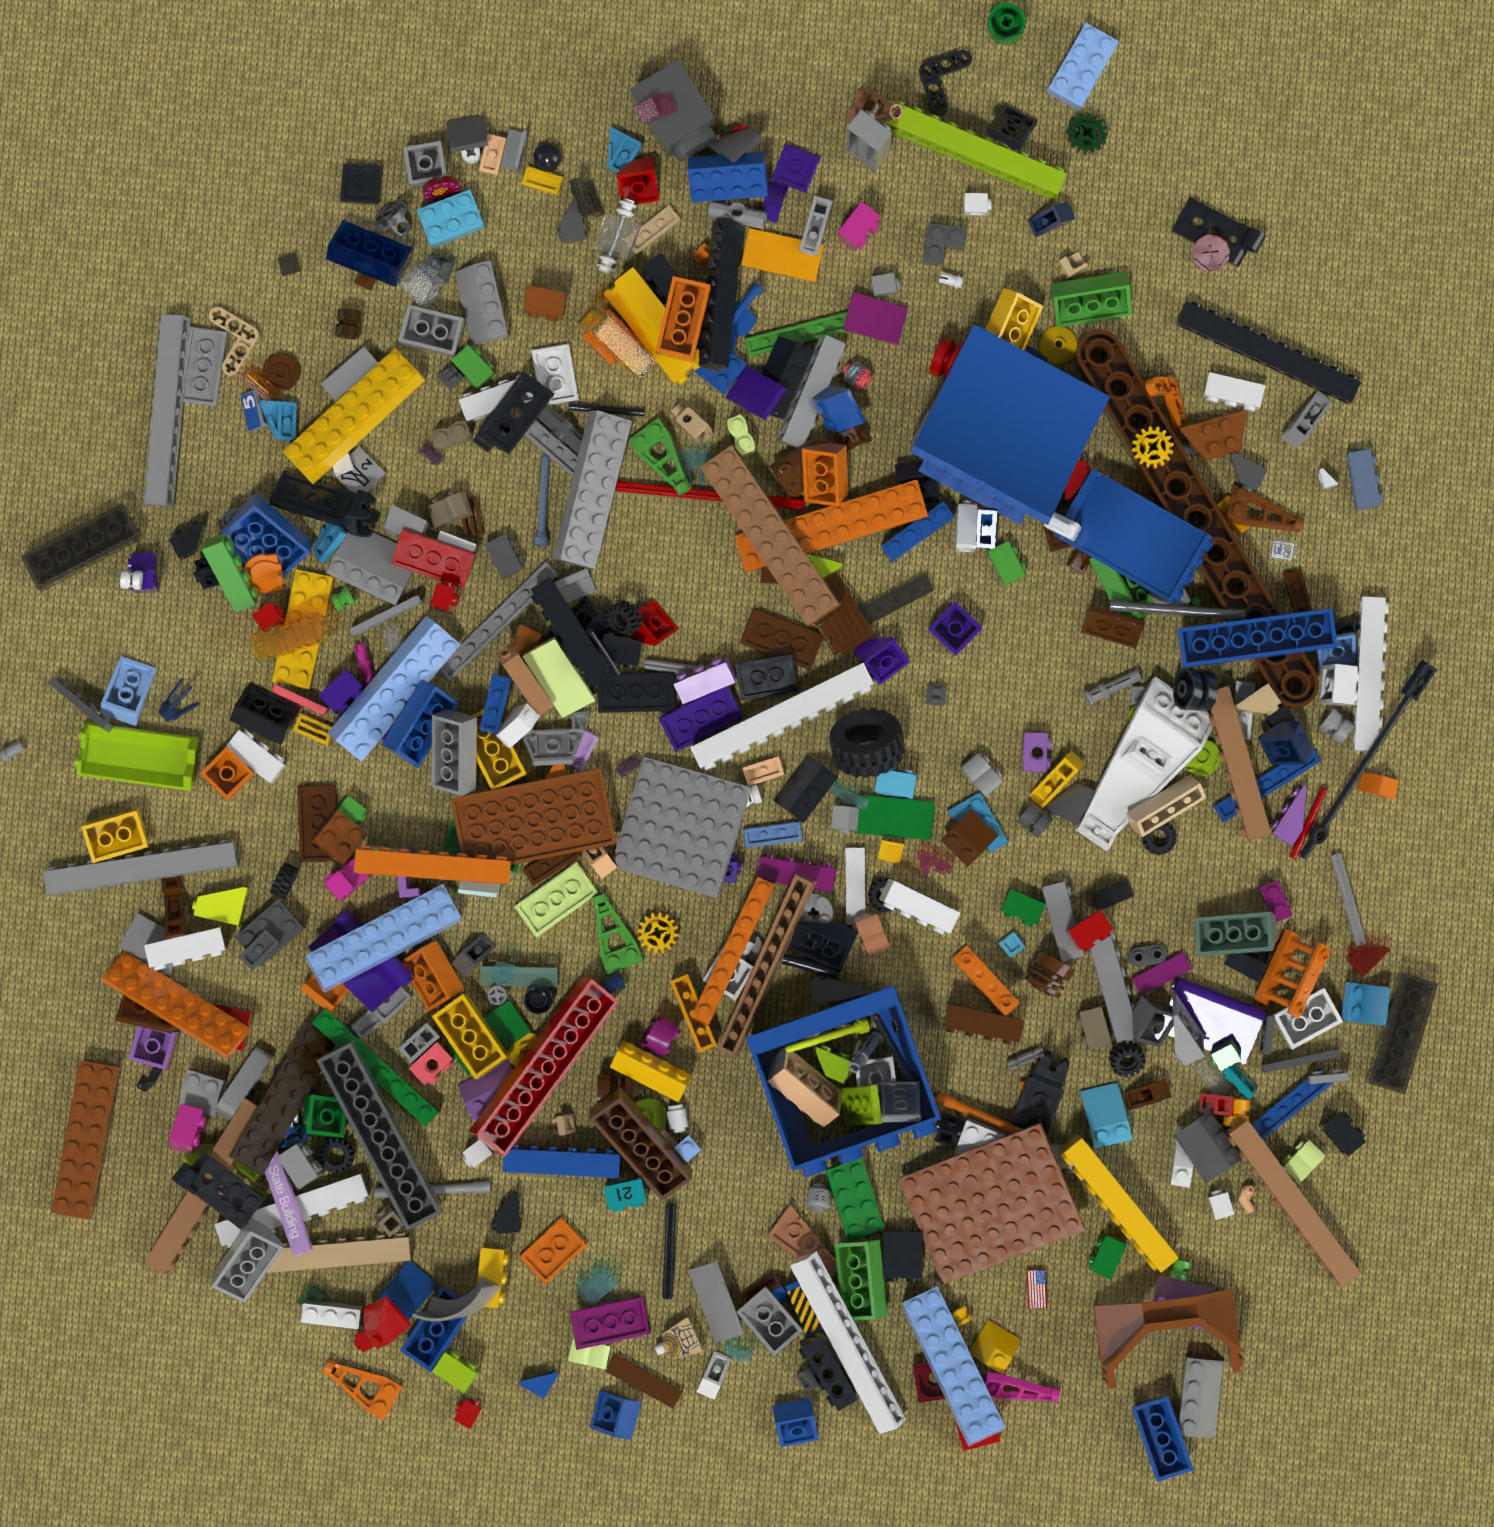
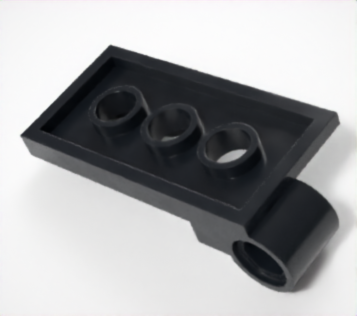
M1191 197L1171 231L1195 243L1200 236L1208 234L1210 228L1216 227L1220 232L1219 235L1225 240L1229 236L1236 239V245L1229 246L1230 257L1228 262L1238 268L1247 251L1257 254L1266 238V235L1261 231L1248 227L1243 223L1240 224ZM1193 219H1201L1203 226L1195 228L1192 225Z
M523 371L480 428L472 442L487 453L496 445L509 455L555 394ZM525 393L533 395L531 403H525L522 400V396ZM518 408L522 411V415L519 418H513L511 411ZM504 423L508 424L511 428L506 434L501 433L499 430L500 425Z
M205 1151L193 1166L184 1162L172 1176V1179L179 1186L187 1189L194 1196L197 1195L240 1230L265 1200L263 1196ZM208 1173L212 1175L213 1181L206 1184L202 1181V1176ZM224 1185L227 1187L228 1193L226 1195H219L217 1188ZM239 1197L243 1200V1205L235 1207L232 1204V1200Z

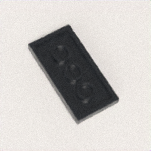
M674 673L619 674L618 676L613 674L598 684V713L669 712L675 709Z

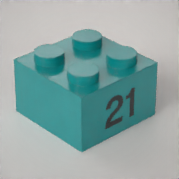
M642 1178L604 1186L608 1210L613 1209V1212L623 1211L625 1206L632 1205V1208L641 1207L647 1201Z

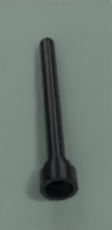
M878 1013L872 1014L876 1026L904 1074L903 1082L920 1081L918 1075L910 1071Z

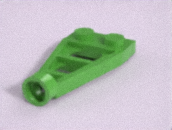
M660 418L654 420L628 440L638 456L675 488L678 495H682L691 489L671 433ZM659 442H663L667 450V455L661 460L655 459L650 454V449ZM670 459L673 460L677 471L672 475H668L662 468V465Z
M606 893L592 898L596 910L600 955L607 974L642 962L643 958L637 942L609 903ZM602 902H605V905L603 907H600L598 905ZM606 915H611L617 925L616 928L605 931L602 918ZM619 933L626 942L625 947L611 951L608 947L609 935Z

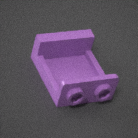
M400 847V849L410 850L412 854H418L414 847ZM398 876L400 898H416L423 895L422 889H411L410 877Z

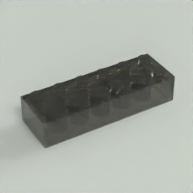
M121 503L20 557L37 590L43 592L143 538L126 505Z
M1398 972L1388 1005L1387 1022L1385 1026L1382 1025L1365 1083L1396 1093L1406 1094L1439 985L1438 983Z

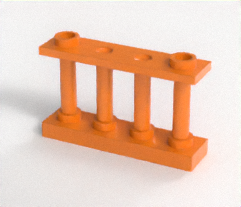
M1285 929L1254 999L1267 1006H1270L1272 1001L1288 1007L1286 1013L1299 1019L1305 1010V1005L1323 965L1329 957L1331 948L1318 942L1316 948L1299 941L1300 935ZM1296 948L1313 955L1308 965L1291 959ZM1288 966L1305 972L1300 983L1283 976ZM1280 983L1297 990L1292 1001L1275 994Z
M965 946L952 958L953 962L1003 1016H1006L1020 1003L968 946Z

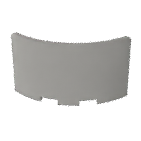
M481 1277L476 1287L467 1295L453 1300L432 1296L427 1310L413 1313L412 1316L426 1321H444L470 1316L493 1299L500 1285Z

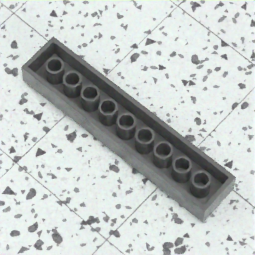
M354 1040L318 1057L317 1063L406 1230L408 1231L441 1214L443 1208Z

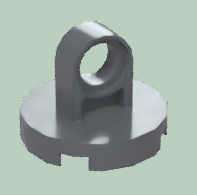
M402 199L394 200L396 203L392 206L388 203L379 210L374 217L376 221H373V224L379 231L390 229L395 235L406 236L410 231V224L404 217L408 206ZM402 222L404 230L399 233L396 227L398 223Z

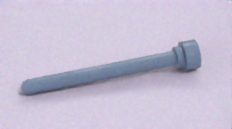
M543 455L541 461L538 533L533 538V545L547 547L549 544V538L545 534L549 473L548 455Z

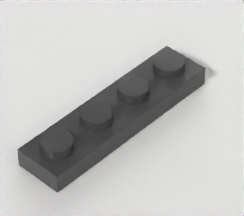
M54 677L50 680L49 684L102 729L109 733L114 728L109 723L111 719L103 713L99 715L96 712L97 708L89 701L87 703L82 701L83 696L76 690L73 692L69 690L70 685L62 678L58 681Z

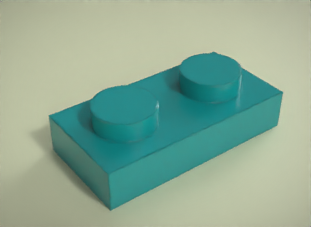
M1235 1064L1222 1071L1225 1078L1237 1087L1239 1094L1248 1100L1258 1091Z

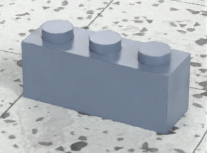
M1371 449L1347 453L1346 460L1355 511L1378 508L1381 506L1380 503L1383 502L1381 491H1378L1377 488L1379 475L1374 470V465H1376L1375 454L1371 453Z

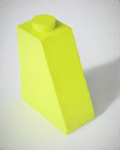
M242 887L198 896L192 905L194 916L241 926L249 888Z

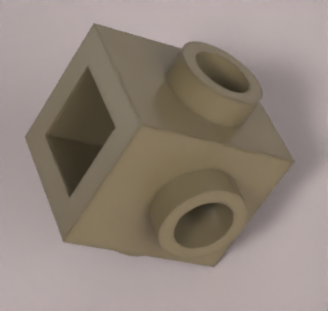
M389 1205L381 1207L374 1216V1219L377 1221L374 1225L381 1233L385 1231L389 1237L397 1233L404 1226L396 1209L392 1210Z

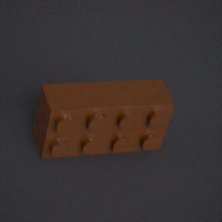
M947 1004L942 1027H946V1032L958 1034V1030L965 1031V1036L977 1038V1034L984 1035L985 1040L996 1042V1038L1003 1039L1002 1043L1015 1046V1042L1020 1043L1024 1020Z

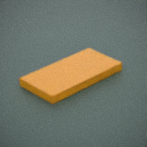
M749 228L741 266L815 283L824 245L821 244L818 256L799 251L802 241L800 239Z

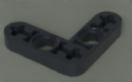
M961 50L925 62L920 66L919 77L931 112L935 116L941 117L948 110V103L939 77L968 68L972 62V56L968 51ZM961 55H963L965 58L968 57V59L966 60V64H963V62L956 63L957 67L954 68V62L951 58L954 57L955 61L960 60ZM948 61L951 64V68L944 71L940 68V63ZM933 64H937L938 74H936V70L931 71L930 76L922 73L925 67L930 70L935 67ZM934 84L938 86L939 91L937 94H930L928 87ZM940 95L942 98L938 99L939 103L945 106L942 108V112L934 109L936 107V100L931 101V99H936Z

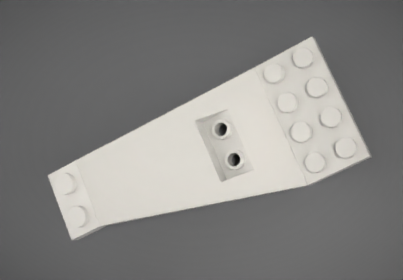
M1155 676L1142 697L1076 831L1105 851L1109 850L1116 835L1129 823L1126 813L1157 795L1202 750L1213 728L1208 718L1210 714L1206 711L1180 710L1174 702L1173 688Z

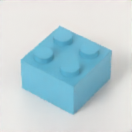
M891 768L888 773H881L877 776L874 793L912 800L917 775H913V771L902 769L901 772H896Z

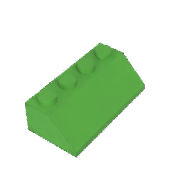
M1126 271L1050 284L1056 327L1132 315L1130 284Z
M1089 559L1110 601L1115 599L1154 603L1146 588L1096 559ZM1116 611L1119 614L1139 620L1152 614L1146 612Z

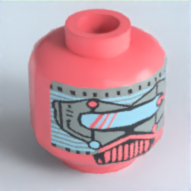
M858 361L852 364L848 363L843 370L844 381L854 389H865L872 380L871 370Z

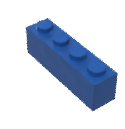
M944 501L928 512L929 517L915 521L881 546L882 551L891 563L954 519V515Z

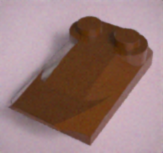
M817 435L770 465L789 498L791 496H799L804 490L802 448L824 443H835L834 440H827Z

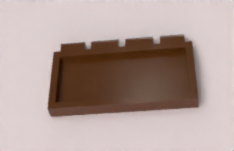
M835 571L825 577L824 580L841 605L814 623L815 625L823 623L817 629L825 641L833 639L827 645L834 656L840 652L844 655L875 636L869 623Z

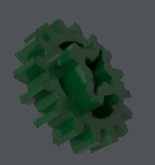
M1089 112L1087 117H1084L1081 113L1080 119L1074 117V124L1069 123L1068 127L1071 130H1067L1066 134L1071 136L1067 138V142H1073L1071 148L1077 147V153L1084 150V155L1088 151L1094 154L1095 148L1100 151V144L1105 145L1106 141L1103 138L1108 137V133L1104 132L1107 130V126H1102L1103 119L1097 120L1098 115L1092 118ZM1075 128L1079 131L1077 138H1075L1074 134ZM1098 129L1100 132L1099 140H1097V137L1095 136V132H1097ZM1084 130L1085 132H1091L1090 137L1088 135L1083 136ZM1082 143H1089L1090 146L1082 145Z

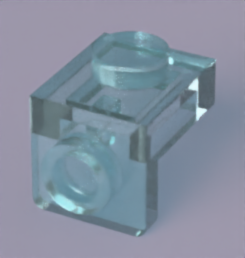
M496 962L492 980L496 981V985L507 987L508 984L513 983L515 965Z
M730 1338L729 1342L725 1343V1354H729V1358L736 1359V1362H748V1359H752V1350L733 1349L734 1338Z

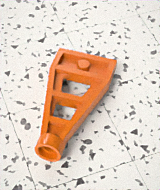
M329 1359L322 1373L330 1376L367 1412L382 1420L385 1419L403 1387L386 1376L342 1365ZM336 1367V1372L332 1373L331 1371ZM346 1373H352L360 1377L355 1388L344 1382L343 1378ZM365 1381L376 1383L379 1386L377 1394L371 1400L367 1399L360 1391V1387Z

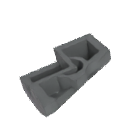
M747 128L710 141L708 145L720 156L724 155L732 163H735L744 153L749 154L760 144L761 138L759 133Z
M1075 783L1047 804L1044 809L1078 825L1094 790Z

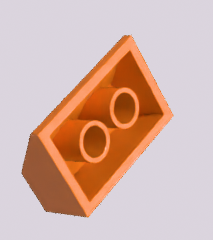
M824 443L803 447L804 502L840 507L841 503L849 498L846 445Z
M437 940L420 948L401 961L413 973V981L411 983L428 1012L465 990Z

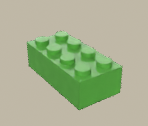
M880 1240L836 1243L839 1293L853 1321L875 1320L887 1317Z

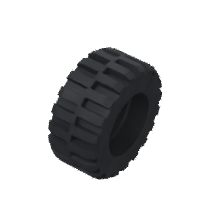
M862 708L860 711L854 710L848 715H843L840 720L835 722L834 727L831 728L829 742L833 761L836 767L847 775L851 774L856 778L859 776L869 778V776L877 777L881 773L886 774L889 772V769H894L905 753L900 722L894 715L887 713L885 710L881 709L879 711L876 708L868 710ZM875 741V742L870 743V744L860 745L861 743H864V742Z

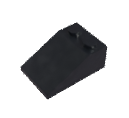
M800 921L788 949L841 972L858 932L841 924Z

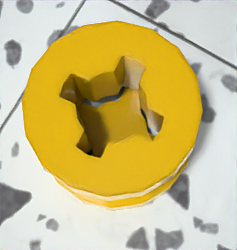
M965 1305L951 1312L957 1328L973 1319L971 1315H968Z

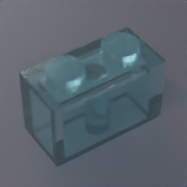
M599 1264L591 1271L592 1276L588 1279L583 1277L576 1283L578 1287L575 1291L588 1307L593 1306L620 1283L606 1264L603 1267Z

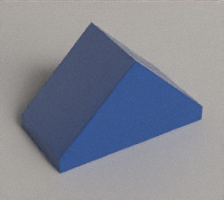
M554 1371L521 1379L519 1382L522 1387L544 1400L559 1373Z

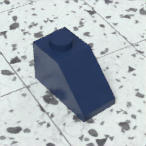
M1064 202L1051 206L1029 219L1028 222L1036 238L1073 221L1075 216L1069 203Z

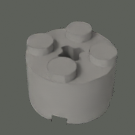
M811 894L800 921L830 924L833 916L830 902L821 895ZM811 908L819 911L815 919H812V916H808Z

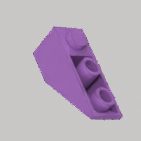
M1305 785L1295 789L1292 794L1294 799L1290 804L1286 803L1281 811L1283 816L1280 820L1276 819L1271 826L1273 830L1271 834L1289 846H1293L1303 830L1306 798Z

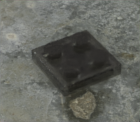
M575 178L569 181L571 193L576 198L577 209L582 217H601L605 215L592 179Z

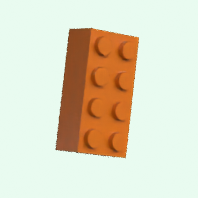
M673 276L655 350L657 355L694 363L711 290L710 284Z

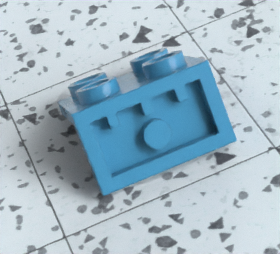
M1345 982L1341 1019L1343 1021L1385 1026L1390 987Z

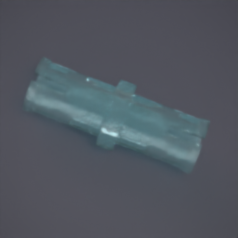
M837 783L830 790L831 795L861 810H865L869 804V799Z

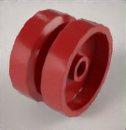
M944 336L933 355L929 367V375L940 378L944 374L945 380L964 343L961 342L956 346L955 339Z

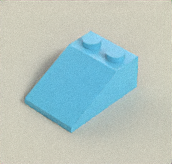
M1118 1083L1080 1091L1093 1148L1133 1140Z

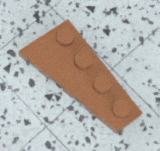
M789 1205L767 1236L797 1258L817 1251L832 1279L837 1273L836 1259L793 1207Z

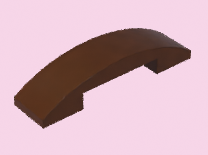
M181 876L161 878L165 908V938L185 936L186 918Z

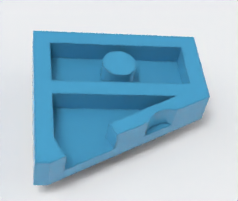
M610 127L607 168L617 174L622 168L636 159L643 144Z
M260 400V407L274 439L292 442L296 440L297 403Z
M327 523L325 529H320L318 539L313 548V552L320 562L326 563L344 540L347 534L342 526L338 527Z

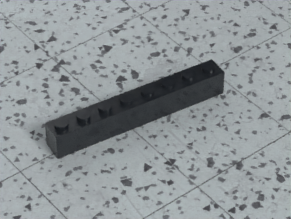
M727 218L714 221L711 227L712 234L709 245L710 255L706 284L711 285L700 337L699 366L715 372L729 368L742 224Z

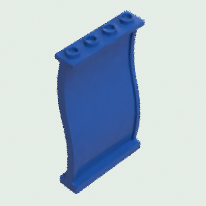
M1093 468L1064 516L1082 527L1076 540L1073 542L1054 533V536L1084 552L1174 605L1176 601L1179 602L1183 597V589L1191 583L1194 577L1192 575L1194 570L1201 566L1204 560L1202 558L1204 553L1208 552L1213 545V537L1208 533L1185 522Z

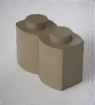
M459 421L452 424L449 428L434 431L430 437L437 451H445L454 444H462L469 441L472 435L466 421Z
M458 490L448 493V497L445 499L437 498L432 500V504L427 506L435 528L446 527L473 514L466 494Z

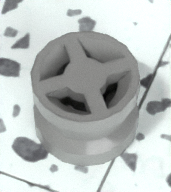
M494 986L488 991V999L494 1005L503 1004L507 999V991L502 986Z

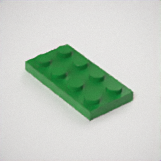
M863 1158L843 1165L839 1163L826 1168L825 1172L846 1240L849 1242L883 1230V1223Z

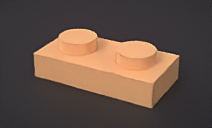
M488 134L489 146L484 147L479 172L498 176L507 139Z
M779 756L742 768L748 786L785 775Z

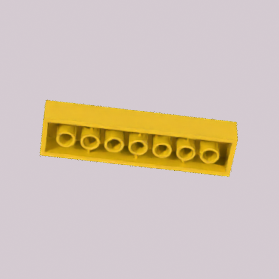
M394 348L294 440L283 453L314 484L425 380Z
M1078 1134L1067 1141L1060 1148L1062 1159L1069 1166H1074L1072 1169L1074 1174L1081 1181H1086L1084 1186L1093 1196H1098L1096 1201L1105 1211H1110L1108 1216L1117 1226L1121 1224V1232L1129 1241L1133 1239L1134 1243L1132 1245L1142 1256L1146 1255L1144 1259L1154 1271L1157 1269L1159 1272H1163L1178 1259V1256L1086 1142Z

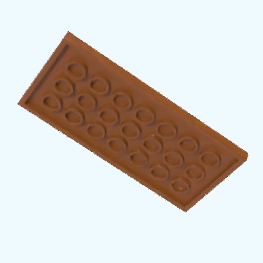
M602 768L450 799L461 854H468V858H476V855H487V859L495 860V856L507 857V861H511V865L617 844Z

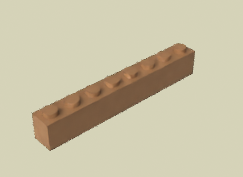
M1229 686L1218 689L1216 702L1212 709H1210L1211 715L1208 718L1211 727H1215L1216 734H1214V740L1216 745H1220L1221 748L1219 757L1221 763H1225L1227 771H1224L1226 781L1231 783L1232 789L1229 790L1232 801L1236 800L1237 808H1235L1237 819L1242 821L1243 826L1240 827L1242 837H1246L1247 841L1271 835V831Z

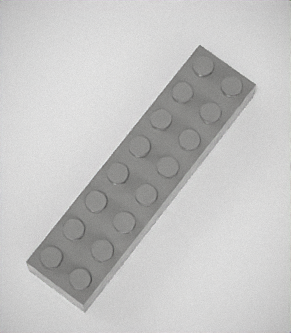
M598 410L589 411L552 559L585 569H595L632 423L631 420Z

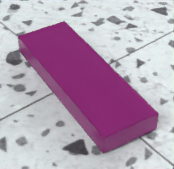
M1182 952L1132 978V981L1141 996L1192 970Z

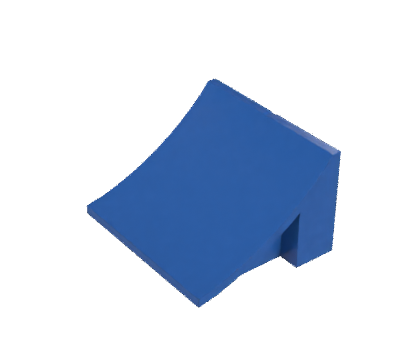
M974 324L931 409L928 408L910 442V452L924 459L918 470L919 472L991 510H997V513L1020 525L1027 514L1048 525L1110 396Z

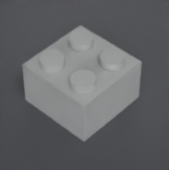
M441 141L403 147L411 189L423 187L426 182L433 178L441 180L443 176H447Z

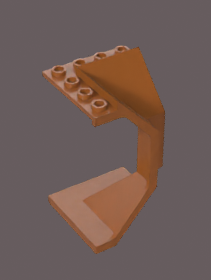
M1221 1288L1215 1289V1292L1196 1296L1141 1303L1094 1304L1093 1309L1104 1384L1108 1389L1116 1388L1115 1368L1147 1333L1190 1326H1200L1227 1345L1229 1366L1232 1368L1233 1373L1241 1372L1240 1367H1244L1243 1357L1238 1352H1245V1350L1240 1347L1233 1289Z

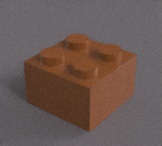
M336 810L311 841L339 865L345 864L368 834L342 812Z

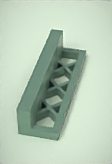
M480 966L481 985L533 987L541 985L544 987H558V968Z

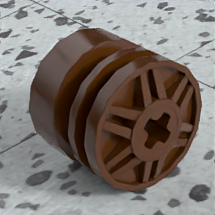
M1040 951L1035 959V963L1041 968L1039 970L1030 968L1029 971L1036 975L1035 978L1026 975L1024 979L1036 990L1047 996L1059 999L1061 994L1054 990L1055 987L1064 991L1065 987L1059 983L1060 979L1070 981L1075 970L1053 956Z
M598 1074L597 1103L620 1087L634 1102L632 1079L626 1076L625 1083H621V1074H618L616 1083H612L611 1074Z

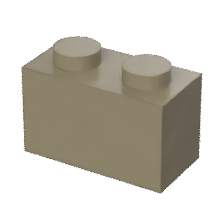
M1102 1006L1078 1012L1079 1016L1076 1017L1078 1027L1083 1029L1084 1035L1081 1036L1084 1047L1087 1046L1088 1050L1112 1044Z

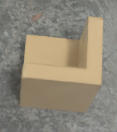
M1079 252L1069 257H1064L1058 262L1067 279L1086 270L1089 266L1087 262H1084Z

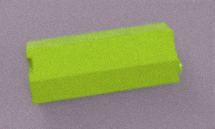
M85 722L83 729L79 730L78 740L81 741V750L79 756H76L74 760V767H77L78 776L191 791L196 773L194 771L195 763L199 752L198 737L113 726L114 728L108 733L96 723Z

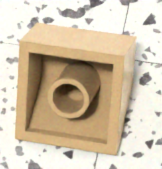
M1267 684L1235 705V709L1239 712L1260 716L1266 713L1269 716L1279 709L1277 705L1281 701L1270 685Z

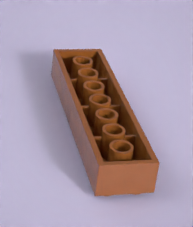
M79 1060L51 1213L88 1220L93 1218L121 1067Z

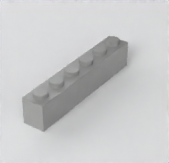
M828 335L819 336L777 441L794 449L809 441L808 435L816 424L815 418L818 413L812 398L828 386H831V379L838 371V362L844 357L846 351L844 349L845 343Z
M1112 930L1110 931L1111 936L1103 941L1096 940L1093 942L1095 946L1089 950L1116 1043H1121L1134 1039L1132 1011L1135 1006L1134 1003H1130L1128 998L1131 992L1129 985L1124 984L1123 977H1126L1123 966H1119L1118 963L1120 953L1118 947L1114 948L1112 940H1115V936Z

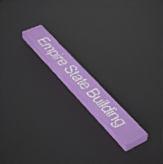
M277 1149L265 1174L293 1256L298 1257L312 1251L313 1248L287 1172L277 1158L281 1155L279 1149Z

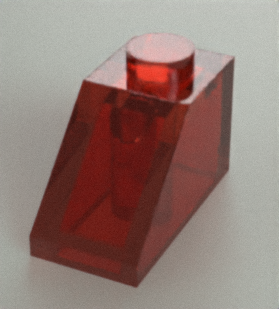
M1389 947L1353 948L1347 953L1346 956L1348 958L1345 962L1361 977H1365L1391 949Z

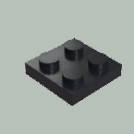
M343 164L340 202L379 205L382 167Z

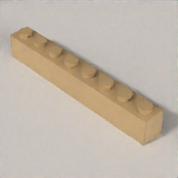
M405 1233L394 1234V1238H386V1235L374 1236L375 1239L367 1240V1236L355 1237V1241L341 1238L336 1239V1243H329L328 1240H318L317 1244L312 1245V1251L298 1257L293 1256L289 1243H283V1250L266 1273L412 1260L410 1236L405 1237Z

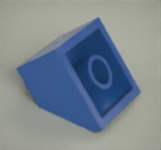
M828 386L812 398L815 403V409L821 414L824 420L823 424L828 430L841 432L866 421L849 389Z
M599 1390L590 1428L615 1438L631 1440L641 1402Z
M810 1398L772 1405L781 1447L819 1440Z

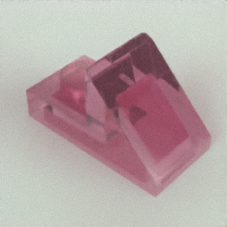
M671 93L655 99L650 97L635 107L641 125L678 112Z
M920 850L916 853L925 879L932 866L935 867V872L943 876L945 873L950 874L952 866Z

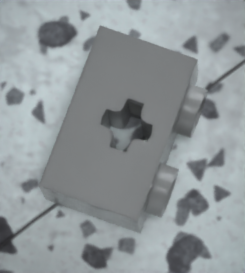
M427 1022L398 1049L413 1063L441 1036Z

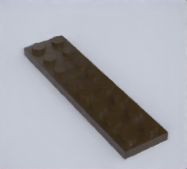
M307 1022L302 1024L228 1156L260 1176L264 1175L322 1071L316 1060L318 1057L333 1050L336 1045L320 1030Z

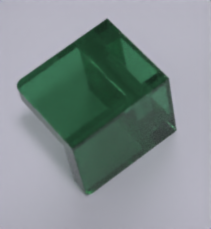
M311 1282L297 1300V1303L303 1305L305 1300L322 1301L327 1293Z

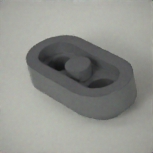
M1161 945L1138 947L1129 952L1128 961L1135 967L1160 964L1166 959L1167 952ZM1156 950L1161 953L1159 958L1154 957ZM1136 954L1142 956L1140 961L1135 960Z

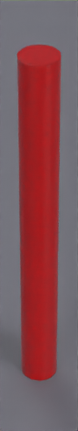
M1320 788L1303 825V830L1291 851L1290 858L1297 859L1328 792L1327 789Z

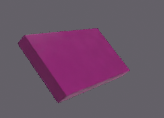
M643 1296L569 1311L576 1350L650 1334Z

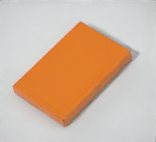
M561 1216L519 1257L546 1285L588 1244Z

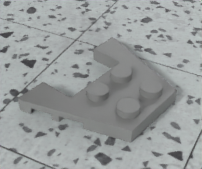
M573 712L571 729L533 730L532 727L522 738L533 765L573 764L590 719V712Z

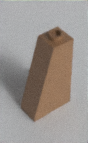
M511 643L495 654L536 713L541 716L554 707V704Z

